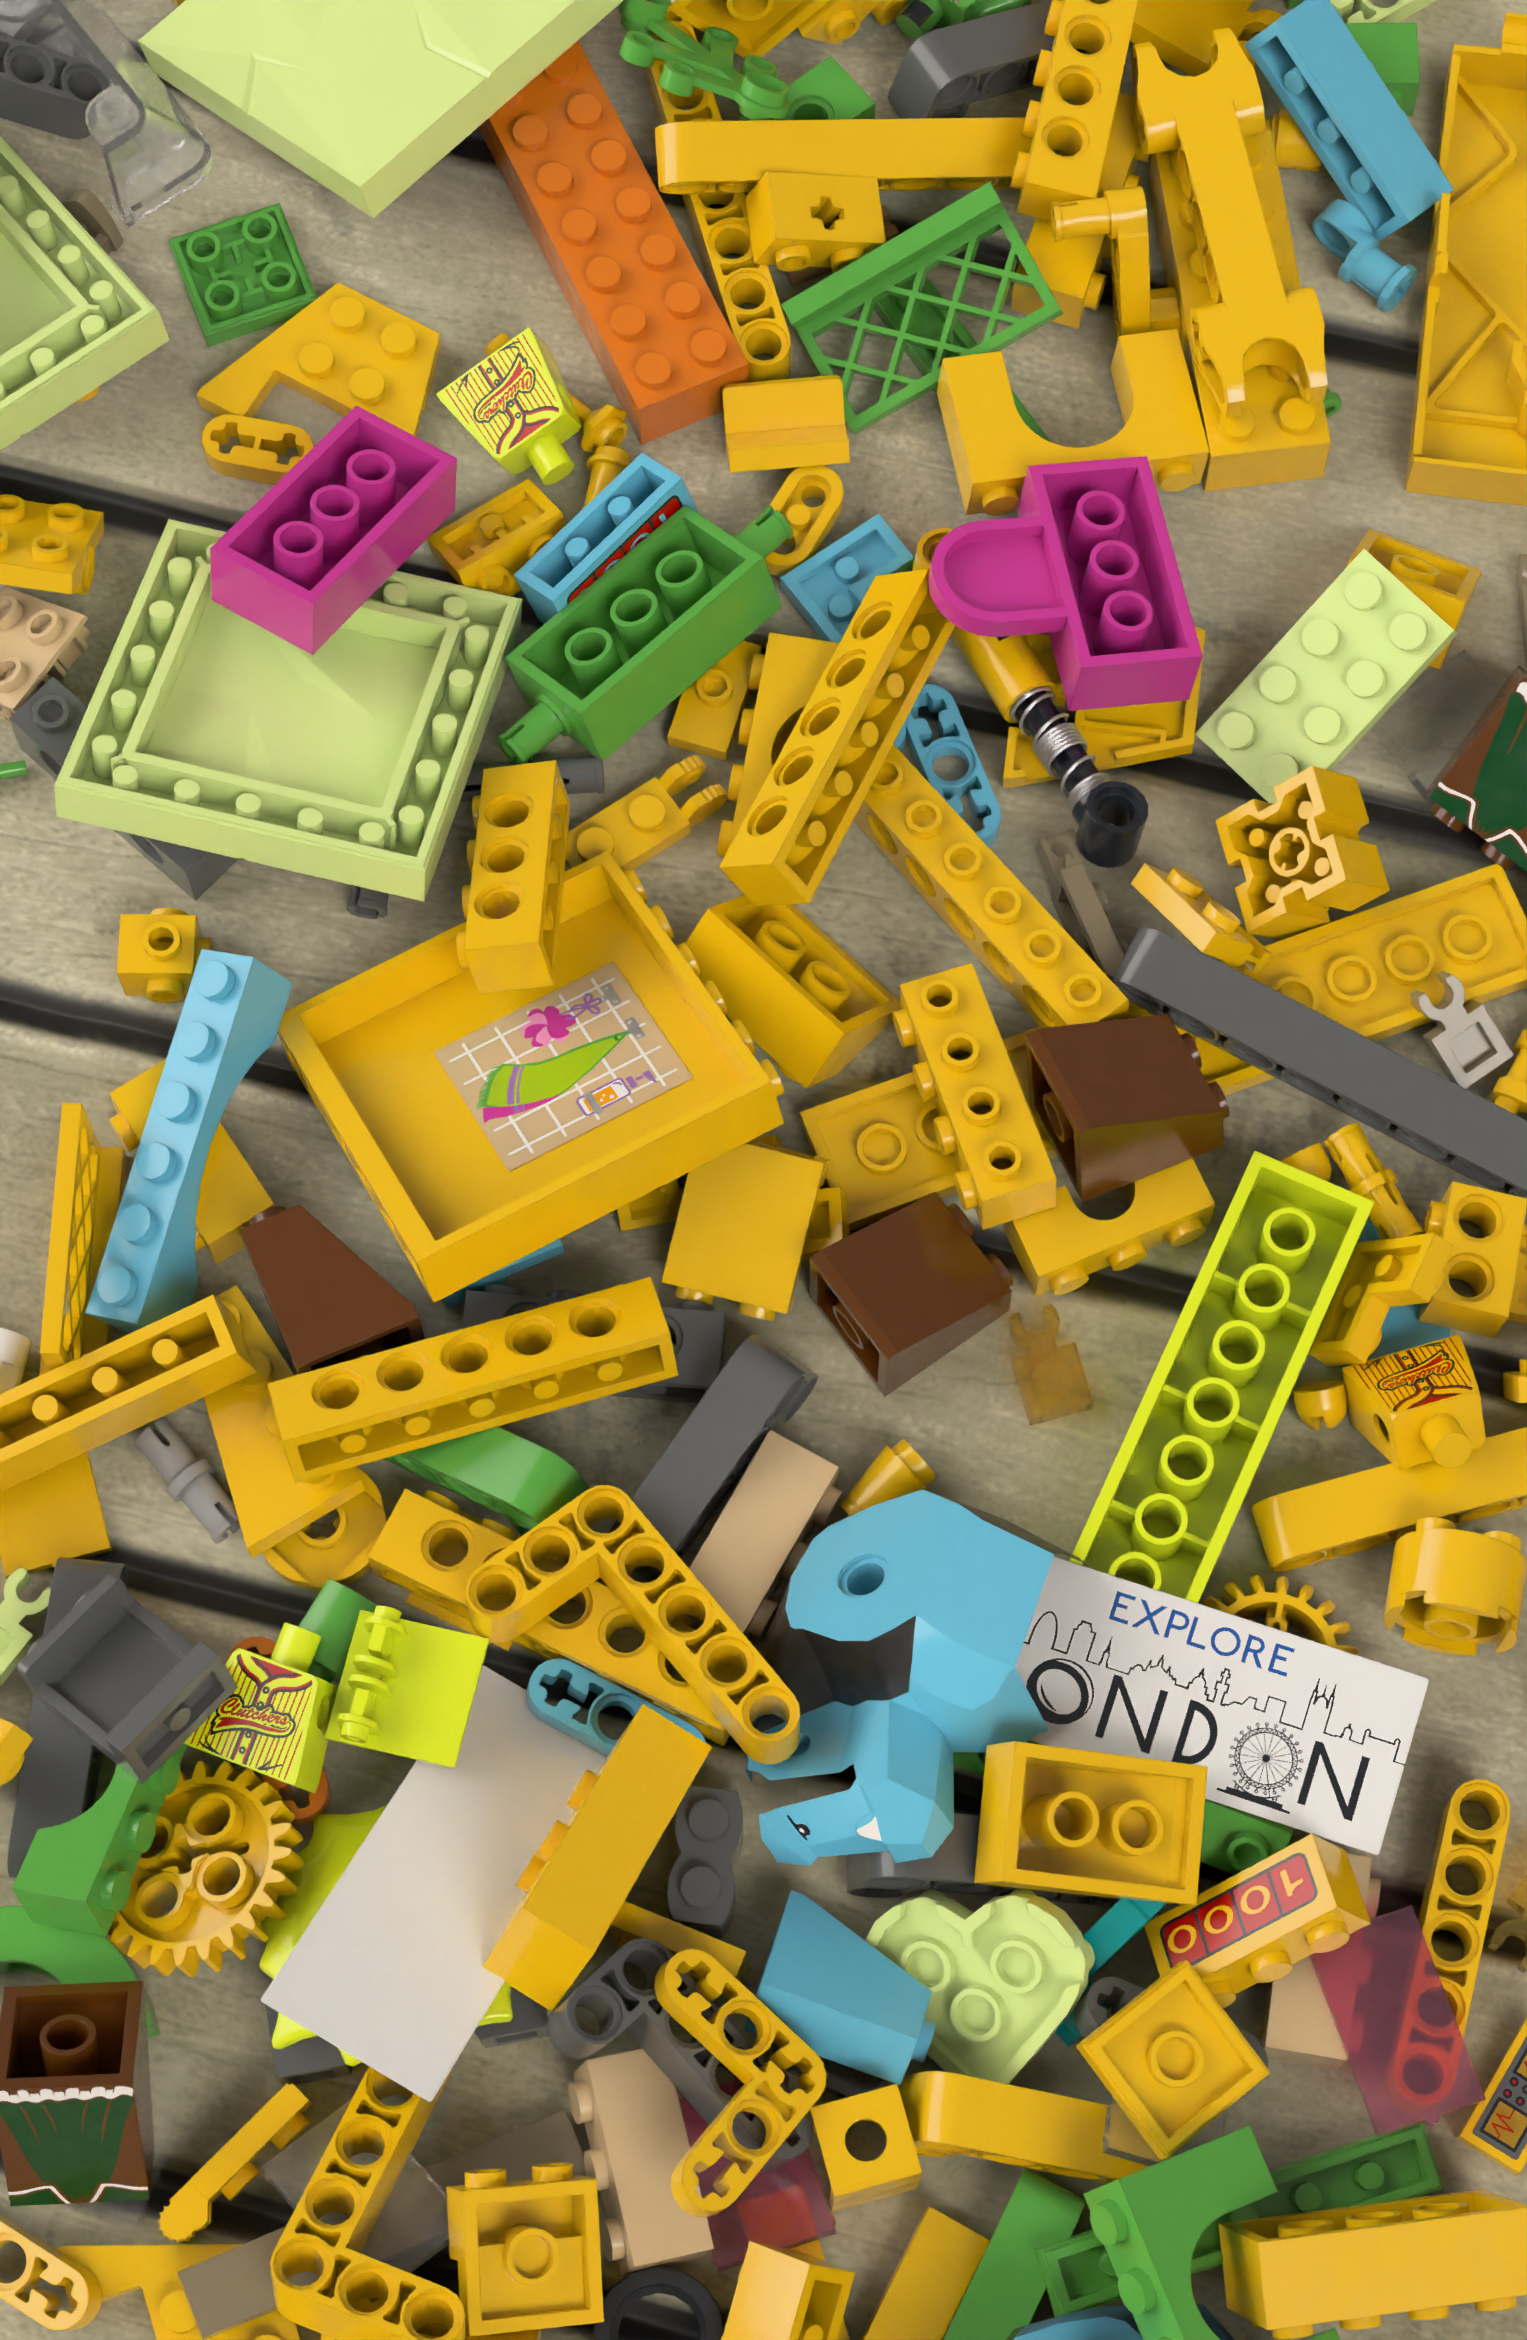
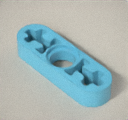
M924 684L905 720L908 747L918 771L961 818L963 816V805L960 798L969 793L968 804L973 815L976 818L985 817L982 830L975 833L988 847H991L996 841L1000 830L1001 811L954 698L941 686ZM921 706H928L931 713H938V732L941 738L932 742V732L925 718H918V708ZM953 755L961 758L966 763L968 771L959 780L945 781L934 773L932 766L940 757Z
M551 1659L545 1661L534 1670L526 1690V1701L531 1713L538 1720L606 1756L609 1755L618 1740L610 1739L600 1731L597 1718L598 1714L609 1706L623 1707L634 1717L642 1704L706 1743L701 1732L692 1724L569 1660ZM560 1677L569 1682L567 1694L582 1703L585 1702L588 1691L599 1696L593 1701L586 1716L585 1724H582L575 1720L581 1709L580 1706L566 1699H562L556 1707L549 1705L545 1702L547 1690L540 1686V1684L544 1682L553 1685L557 1678Z

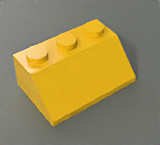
M742 895L708 908L685 942L698 964L701 976L698 978L702 984L712 980L721 993L728 1010V1015L726 1016L731 1019V1022L740 1019L752 1041H755L776 1061L778 1069L787 1078L800 1083L806 1089L837 1075L893 1021L892 1012L901 1010L900 1001L794 905L755 906L746 895Z

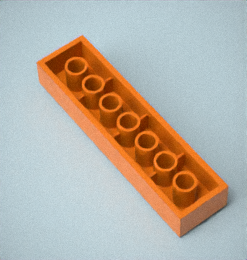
M577 41L482 123L478 129L622 409L627 412L626 417L642 445L722 412V387L725 384L749 382V363L582 46Z

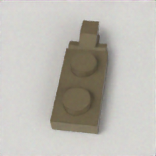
M1070 828L1066 831L1039 838L1036 852L1053 888L1050 898L1065 931L1112 981L1129 946L1123 936H1115L1107 918L1109 906L1105 892L1098 882L1092 883L1084 867L1086 859L1079 852L1076 844V831L1074 828Z

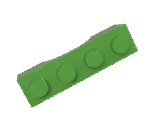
M182 1744L143 1784L139 1783L116 1764L115 1773L109 1787L91 1808L68 1822L37 1830L12 1887V1890L33 1923L107 1936L116 1913L122 1911L128 1902L132 1875L141 1854L147 1852L153 1843L157 1816L166 1795H170L177 1786L180 1776V1762L188 1745Z

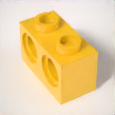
M1452 1181L1440 1202L1434 1200L1430 1202L1425 1216L1423 1234L1436 1233L1453 1245V1249L1444 1267V1281L1439 1290L1431 1297L1430 1302L1421 1304L1418 1321L1489 1338L1495 1337L1509 1317L1527 1209V1198ZM1467 1220L1477 1224L1483 1231L1484 1238H1474L1467 1235L1460 1227L1459 1221ZM1449 1279H1460L1468 1283L1473 1289L1475 1297H1463L1457 1294L1450 1286Z

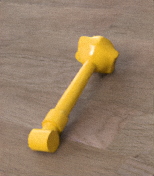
M501 332L484 348L485 355L488 357L512 339ZM569 392L579 419L583 423V437L580 443L583 450L595 453L596 448L600 446L619 447L628 432V426L624 423L627 412L611 404H606L602 408L592 411Z

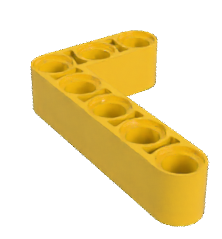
M599 1485L584 1491L483 1563L470 1575L466 1584V1599L470 1622L478 1635L489 1638L494 1643L508 1642L520 1636L601 1577L750 1758L763 1764H778L788 1759L796 1751L800 1740V1708L794 1694L630 1497L621 1489L610 1485ZM606 1517L616 1519L621 1523L615 1531L601 1534L589 1528L595 1520ZM553 1555L563 1557L568 1561L562 1569L556 1572H545L535 1566L542 1558ZM641 1566H651L662 1572L656 1580L647 1583L637 1582L629 1577V1574L634 1569ZM494 1594H505L514 1599V1602L502 1611H491L481 1606L487 1597ZM681 1615H692L703 1622L697 1630L686 1633L676 1631L669 1625L675 1618ZM727 1664L738 1666L745 1672L739 1680L732 1683H723L711 1676L715 1668ZM773 1714L781 1717L786 1721L787 1725L777 1733L765 1734L754 1728L752 1723L763 1715Z
M370 2066L368 2067L271 2257L270 2267L275 2305L281 2315L291 2322L336 2340H466L464 2308L454 2292L446 2287L361 2254L453 2067L431 2102L426 2101ZM391 2095H402L409 2099L398 2106L384 2105L380 2102ZM366 2152L380 2157L377 2161L367 2165L355 2164L350 2161L352 2157ZM339 2211L350 2216L348 2220L336 2225L324 2224L320 2221V2218L329 2212ZM308 2271L320 2276L317 2281L306 2286L293 2285L288 2282L293 2275L299 2272ZM368 2297L378 2298L385 2302L381 2308L372 2312H361L352 2307L355 2302ZM432 2323L443 2324L450 2329L447 2334L434 2339L424 2338L417 2333L420 2328Z

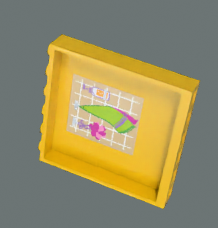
M609 851L564 872L554 986L479 994L471 970L461 968L457 955V933L466 930L465 921L283 1013L277 1034L288 1060L434 1303L784 1124L776 1098L784 1094V1087L775 1068L767 1058L760 1062L754 1057L756 1049L744 1024L740 1019L729 1022L726 1017L728 1015L726 1004L714 982L709 980L702 984L698 978L701 976L700 969L689 947L685 942L675 946L671 940L674 938L673 931L662 909L657 904L648 908L645 904L647 902L645 890L634 870L629 868L622 871Z

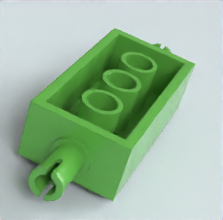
M686 504L505 657L527 705L532 709L506 732L497 736V743L504 754L513 763L516 762L517 765L527 764L529 760L561 734L562 736L571 737L601 761L610 756L782 607L764 559L783 542L793 537V530L786 518L778 510L774 511L772 506H766L761 514L733 537Z

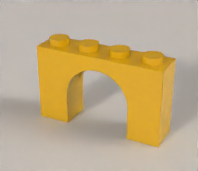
M1177 328L1121 335L1118 337L1110 370L1124 427L1111 439L1089 447L1077 448L1054 444L1034 433L1024 423L1014 403L1002 351L943 358L936 393L965 514L986 513L992 516H999L1010 513L1018 508L1027 468L1033 465L1147 456L1156 490L1162 489L1166 492H1178L1192 485L1200 484L1210 451Z

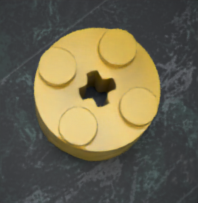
M1425 1517L1417 1520L1416 1530L1401 1536L1394 1546L1383 1617L1384 1625L1391 1631L1396 1622L1404 1628L1402 1640L1417 1647L1444 1654L1476 1656L1478 1644L1496 1642L1494 1654L1511 1649L1517 1642L1527 1573V1560L1521 1554V1539L1511 1533L1502 1531H1490L1479 1534L1457 1530L1453 1522L1438 1517Z

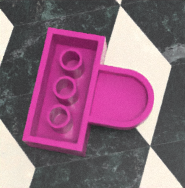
M1147 456L1028 466L1017 508V518L966 523L950 531L938 543L932 557L928 576L929 592L938 610L956 626L977 635L1004 637L1048 633L1069 711L1189 700L1203 655Z

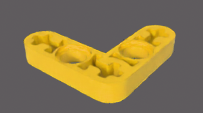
M691 1948L678 1952L661 1965L655 1976L654 1984L657 2000L665 2011L744 2083L680 2160L672 2173L671 2190L676 2203L691 2216L705 2218L716 2215L736 2201L820 2098L826 2087L827 2074L824 2063L817 2053L723 1965L705 1951ZM692 1969L701 1977L696 1985L699 1993L694 1992L686 1998L677 1989L682 1982V1978L678 1973L684 1975ZM722 1994L727 1998L728 2002L713 2012L707 2021L701 2013L712 2006L709 2002H712ZM728 2014H744L754 2023L757 2037L753 2048L747 2050L738 2049L726 2039L724 2021ZM772 2042H774L779 2047V2050L769 2056L771 2060L760 2068L755 2066L753 2060L766 2052ZM796 2065L803 2073L798 2080V2084L802 2089L797 2088L791 2093H787L780 2086L785 2078V2074L781 2069L786 2070ZM743 2111L751 2112L764 2123L766 2136L761 2148L755 2150L748 2149L736 2140L732 2127L737 2113ZM713 2141H715L717 2147L713 2146ZM723 2155L733 2163L724 2168L713 2183L719 2195L712 2192L702 2198L694 2190L698 2185L699 2178L693 2172V2169L701 2173L714 2165ZM738 2165H740V2166L743 2167L742 2172H741V2170H740V2168H739Z

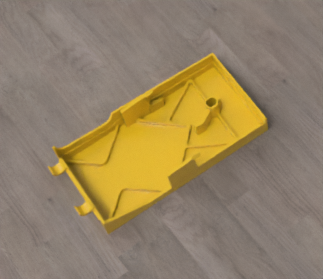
M1506 12L1502 29L1501 48L1454 44L1445 78L1437 162L1454 189L1449 193H1442L1441 199L1434 203L1432 207L1405 492L1527 506V14Z

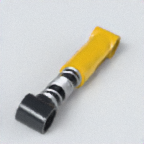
M933 529L922 536L917 545L912 571L930 570L932 557L938 543L953 529ZM955 625L950 638L1003 718L1008 723H1019L1020 732L1025 736L1032 737L1034 740L1032 745L1033 751L1047 770V773L1052 777L1060 779L1061 794L1064 797H1068V804L1073 809L1072 816L1079 825L1076 835V844L1079 852L1087 861L1099 867L1114 868L1129 862L1137 851L1148 817V804L1145 796L1136 787L1126 782L1112 781L1107 773H1100L1094 765L1096 755H1088L1086 753L1088 743L1081 735V732L1078 731L1074 723H1066L1069 715L1067 713L1060 714L1053 704L1057 694V685L1023 635L1004 637L982 636L963 630Z

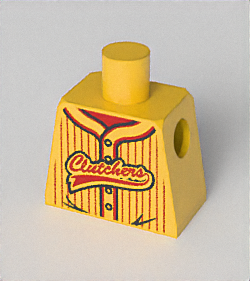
M1459 1334L1367 1360L1364 1364H1353L1342 1368L1350 1423L1395 1467L1409 1468L1433 1460L1444 1468L1458 1467L1469 1458L1472 1449L1481 1447L1485 1443L1486 1435L1479 1388Z

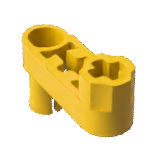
M1142 186L1104 191V197L1062 203L1051 202V224L1055 242H1060L1063 239L1108 234L1111 242L1113 316L1117 341L1121 335L1176 328L1180 336L1181 317L1175 288L1166 287L1150 290L1148 219Z

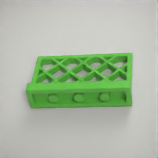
M990 181L781 304L820 375H835L832 368L844 370L842 378L844 416L848 427L854 435L937 388L942 360L946 357V354L958 357L1001 351L1063 314ZM1003 229L1011 244L1005 269L975 263L974 259L979 242L998 230ZM966 250L964 260L954 257ZM1018 258L1028 276L1014 272ZM940 264L961 269L952 301L922 293L927 272ZM971 272L1001 279L992 311L962 303ZM914 280L912 290L901 288ZM1011 282L1035 288L1045 305L1024 318L1002 313ZM887 295L908 300L900 331L870 324L875 303ZM918 303L949 310L940 341L909 334ZM862 311L859 321L850 319V317ZM958 313L989 320L983 342L971 349L949 344ZM999 323L1009 325V327L996 334ZM836 325L856 330L848 361L824 356L815 338ZM866 333L897 340L887 372L858 364ZM906 343L937 351L931 372L918 380L897 375ZM854 374L884 381L878 403L857 415L848 399ZM894 384L906 386L892 394Z

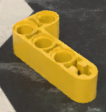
M925 2071L904 2076L901 2085H899L900 2095L918 2155L942 2158L965 2155L1101 2184H1108L1166 2160L1157 2157L1122 2108L942 2071Z

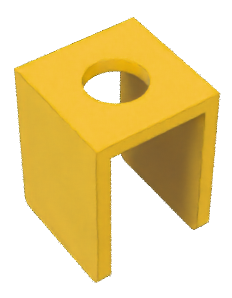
M898 2084L814 2106L809 2110L813 2127L812 2134H817L831 2185L829 2198L831 2212L918 2188L922 2169ZM868 2120L875 2122L883 2129L887 2144L880 2157L872 2161H860L848 2152L845 2145V2136L848 2129L854 2123Z

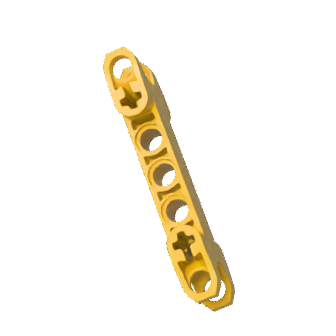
M1230 27L1213 30L1214 41L1210 46L1211 69L1196 77L1179 76L1168 70L1161 61L1156 47L1150 41L1133 44L1131 57L1135 103L1133 120L1141 149L1144 155L1171 150L1173 152L1213 304L1191 308L1190 330L1200 373L1212 391L1225 418L1243 415L1242 404L1246 401L1244 374L1246 371L1259 365L1277 366L1288 372L1296 383L1301 397L1307 403L1323 401L1328 386L1324 354L1325 323L1316 292L1311 286L1284 291L1243 141L1244 137L1264 133L1265 112L1255 69L1246 57L1235 34Z

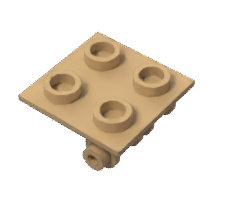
M6 586L0 592V707H2L0 717L11 725L9 718L38 689L50 680L46 674L60 681L66 677V671L70 669L80 654L84 653L88 648L85 640L90 635V631L84 626L88 620L86 615Z

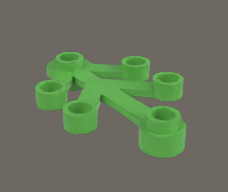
M624 0L620 3L618 9L622 15L620 23L629 31L624 36L619 55L627 62L641 67H651L655 57L665 60L666 62L659 79V85L663 89L678 96L689 97L693 94L695 87L728 97L740 105L739 111L741 114L753 121L773 120V118L780 119L788 115L791 107L787 99L790 88L783 80L776 77L778 67L774 63L759 56L748 55L744 59L740 72L733 68V56L739 42L734 34L722 28L707 27L701 43H698L665 18L671 3L670 0ZM655 33L667 43L656 40L651 35Z

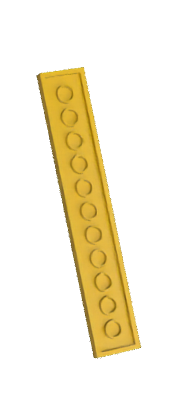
M1496 863L1266 945L1264 947L1272 954L1258 974L1251 972L1244 964L1238 967L1221 961L1233 969L1376 1042L1434 1021L1420 1014L1414 1008L1410 993L1417 989L1428 996L1432 1005L1439 1003L1445 993L1444 986L1437 977V974L1441 971L1454 975L1462 983L1465 991L1463 1007L1473 1000L1484 1003L1526 988L1527 918L1503 867ZM1129 1001V1018L1154 1015ZM1039 1026L1003 1039V1043L1049 1159L1057 1157V1154L1031 1108L1029 1101L1025 1033L1041 1028ZM1175 1026V1027L1177 1028V1030H1178V1032H1179L1180 1035L1185 1034V1033H1189V1032H1187V1031H1185V1030H1183V1029H1181V1028ZM1189 1033L1201 1057L1202 1068L1200 1071L1207 1083L1216 1081L1225 1096L1275 1078ZM913 1072L800 1112L799 1121L813 1155L830 1159L824 1181L826 1188L840 1186L847 1193L849 1231L872 1224L933 1192H936L940 1198L957 1193L953 1174L960 1172L954 1153L944 1156L939 1147L933 1126V1119L940 1117L933 1099L923 1102Z

